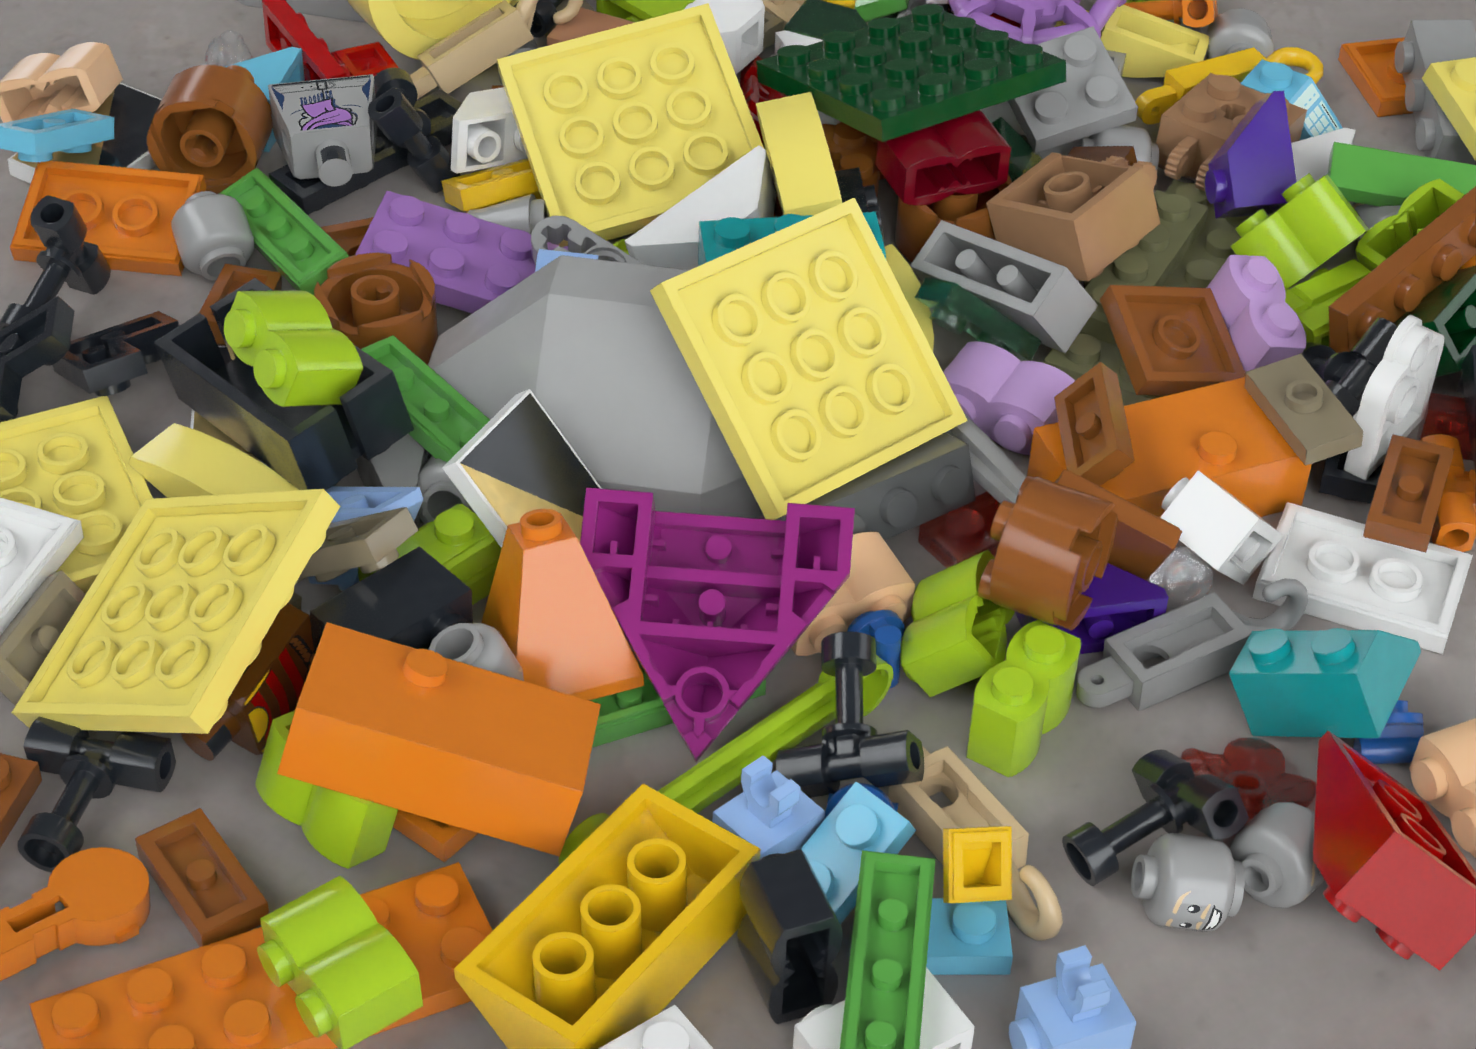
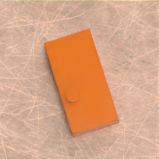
M1245 377L1124 406L1135 461L1124 468L1118 476L1109 479L1100 487L1161 517L1165 512L1161 507L1162 502L1171 488L1182 478L1187 477L1191 480L1195 473L1200 471L1260 517L1283 512L1287 502L1302 506L1312 464L1307 466L1303 464L1245 389ZM1058 422L1034 428L1027 476L1040 477L1055 482L1063 470H1067Z
M327 622L294 712L277 774L560 857L583 794L601 704L448 659L432 650L415 649Z

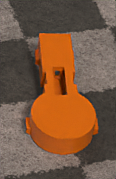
M98 847L81 850L68 856L54 868L49 877L48 887L31 894V899L11 909L8 906L0 909V981L36 964L38 958L57 948L59 951H62L75 943L88 946L121 944L138 935L139 929L145 924L151 908L149 875L143 863L132 854L120 849ZM60 901L65 906V909L56 912L55 903Z

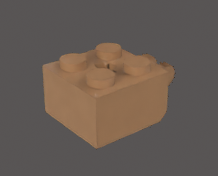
M1210 73L1162 114L1156 141L1159 148L1158 167L1165 170L1166 176L1175 180L1180 179L1181 176L1196 182L1195 188L1205 191V176L1209 170V162L1251 107L1270 93H1262L1243 86L1234 77ZM1285 98L1291 143L1300 141L1307 110L1290 104Z
M1052 152L986 202L995 239L1001 243L1065 266L1078 281L1088 282L1099 276L1104 268L1124 252L1135 247L1140 239L1160 224L1153 192L1158 178V171L1155 170L1156 166L1152 165L1153 163L1138 161L1133 166H1130L1125 158L1110 156V158H1106V161L1097 162Z

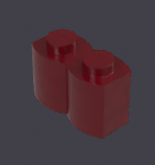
M978 110L884 142L878 140L876 166L903 203L908 205H927L941 201L955 192L979 194L1004 184L1008 178L1011 147L983 112Z

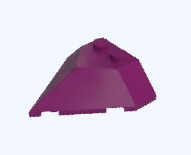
M586 488L580 545L624 635L696 762L850 577L855 508L788 503L786 521L656 511L654 495L651 492Z

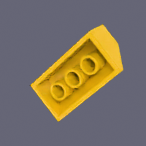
M642 784L454 968L455 979L508 1049H599L658 1015L739 929L740 923L747 913L740 898L741 880L750 863L760 859L761 849L651 787Z

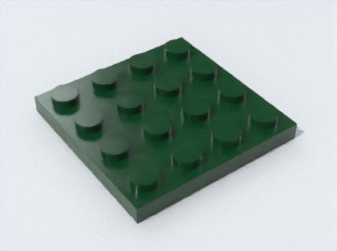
M936 4L916 6L911 10L912 14L896 19L888 17L873 19L867 23V28L854 32H831L823 36V41L808 46H785L777 50V55L756 61L759 83L786 96L811 92L817 111L882 142L1066 82V60L1044 52L1043 48L1039 45L1025 44L1012 39L1005 31L990 30L976 24V21L972 18L958 17L945 12L942 6Z

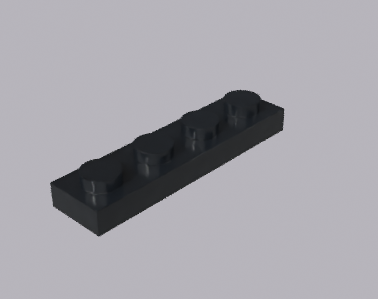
M440 89L416 101L414 107L423 110L428 115L431 121L429 137H437L444 146L452 143L453 117L462 103ZM377 126L374 168L366 173L352 174L351 179L344 185L329 186L324 184L319 177L298 179L293 177L288 164L269 173V179L309 215L402 167L408 166V149L393 145Z

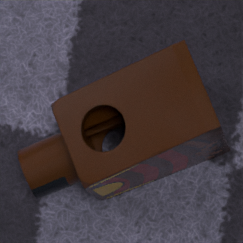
M289 603L279 611L262 640L260 653L245 669L228 699L227 709L220 720L212 726L208 734L181 733L185 743L196 754L212 761L230 741L255 755H262L264 753L272 720L296 709L314 659L310 615Z

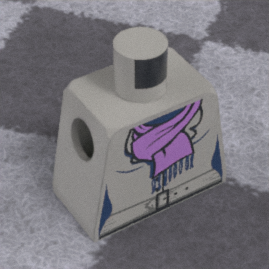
M373 74L268 85L274 137L293 177L298 179L319 177L326 185L341 186L351 179L352 174L366 173L374 168L377 125L368 114L369 103L376 99Z

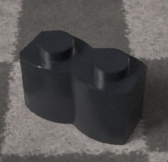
M801 849L785 854H770L758 861L751 862L740 884V898L747 913L740 923L737 941L772 1020L778 1025L805 1017L819 1006L832 1004L838 990V976L832 962L841 948L843 932L806 854Z

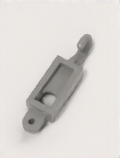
M1284 578L1267 585L1262 592V596L1266 601L1274 602L1283 596H1287V598L1276 611L1261 619L1247 617L1230 609L1214 592L1106 638L1103 659L1080 670L1077 676L1076 695L1084 705L1093 708L1105 707L1128 698L1134 707L1141 711L1228 673L1252 631H1263L1272 628L1289 631L1298 623L1308 604L1307 589L1296 579ZM1159 656L1166 659V661L1147 669L1141 664L1146 660Z

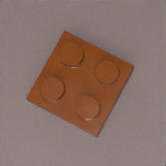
M1109 285L1100 298L1136 395H1172L1245 377V370L1211 288Z

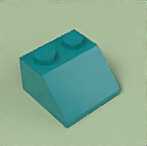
M1272 628L1251 632L1229 675L1252 736L1322 737L1327 731H1330L1338 738H1379L1421 654V649L1416 640L1380 630L1332 628L1328 630L1284 631Z

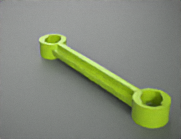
M876 655V670L867 676H863V717L871 713L880 704L893 680L892 666L878 655ZM822 671L818 683L658 790V792L698 814L741 784V774L744 767L763 755L773 762L776 760L779 750L795 747L834 720L835 677ZM598 813L581 822L567 837L559 857V865L610 815Z

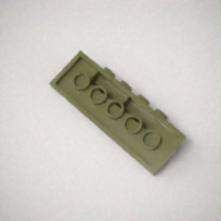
M1174 179L1165 192L1156 190L1154 196L1160 224L1140 239L1135 247L1124 252L1104 268L1099 276L1088 282L1084 281V289L1098 306L1067 352L1063 353L1052 348L1043 363L1060 369L1076 381L1099 362H1102L1118 375L1124 406L1165 396L1136 395L1100 298L1109 285L1207 288L1230 255H1236L1230 247L1241 238L1235 228L1252 215L1216 219L1214 203L1211 204L1208 201L1205 191L1195 188V183H1184Z

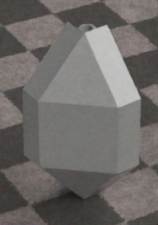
M561 255L438 336L428 363L432 370L490 420L516 394L530 389L602 489L651 492L654 495L656 511L756 518L763 515L650 292L651 289L660 283L689 270Z

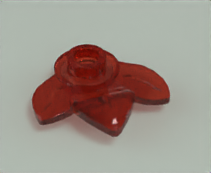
M1245 737L1235 739L1227 744L1223 754H1213L1195 748H1188L1181 755L1182 759L1190 763L1195 777L1202 774H1212L1238 789L1249 816L1246 824L1260 811L1275 803L1294 802L1307 808L1314 802L1316 797V782L1296 774L1285 773V758L1281 750L1260 738Z

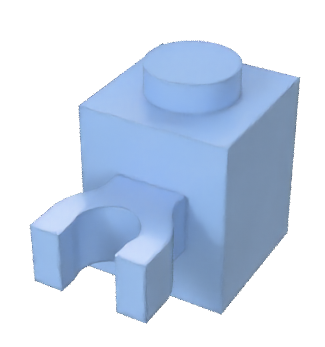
M764 755L742 769L741 783L744 792L713 811L712 819L713 823L760 848V859L770 854H785L800 850L825 820V811L803 793L798 784L792 779L788 780L778 770L771 773L773 763Z
M1086 945L1057 954L1056 977L1020 987L1015 1021L1009 1024V1038L1012 1049H1131L1136 1020L1103 963L1090 966L1092 956Z

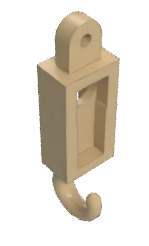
M503 0L419 54L417 57L423 67L410 74L417 90V99L436 87L447 94L451 93L497 63V59L508 56L533 40L534 37L530 29L539 0H519L516 7ZM569 0L563 10L557 11L553 15V21L558 25L571 21L578 14L583 0Z
M948 746L931 754L923 747V780L889 786L888 797L891 802L899 803L898 813L910 821L916 829L915 834L942 865L943 828L1012 826V900H1006L1007 911L1018 929L1026 936L1036 941H1044L1055 937L1063 923L1062 911L1057 896L1044 875L1034 866L1026 865L1029 833ZM942 791L953 804L940 808L929 797ZM1026 885H1027V886L1030 888V890L1032 891V893H1033V895H1034V897H1035V900H1036V902H1037L1038 908H1037L1036 905L1034 904V902H1033V900H1032V898H1031V896H1030V894H1029V891H1028Z

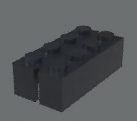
M256 278L210 306L232 359L228 364H225L207 318L201 313L154 342L178 399L299 490H327L335 486L342 478L358 468L357 458L363 456L369 461L376 455L385 452L392 444L414 430L394 372L356 346L355 348L360 356L363 370L356 386L339 397L341 404L282 407L271 401L258 385L254 376L253 366L247 365L238 358L227 343L224 335L225 317L231 310L238 291H274Z

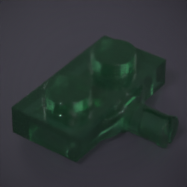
M925 277L915 296L917 300L933 310L929 318L939 326L956 334H961L964 330L975 337L977 342L996 345L1010 352L1018 359L1031 361L1042 342L954 282Z

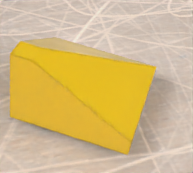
M1012 826L943 828V902L965 903L1012 900Z

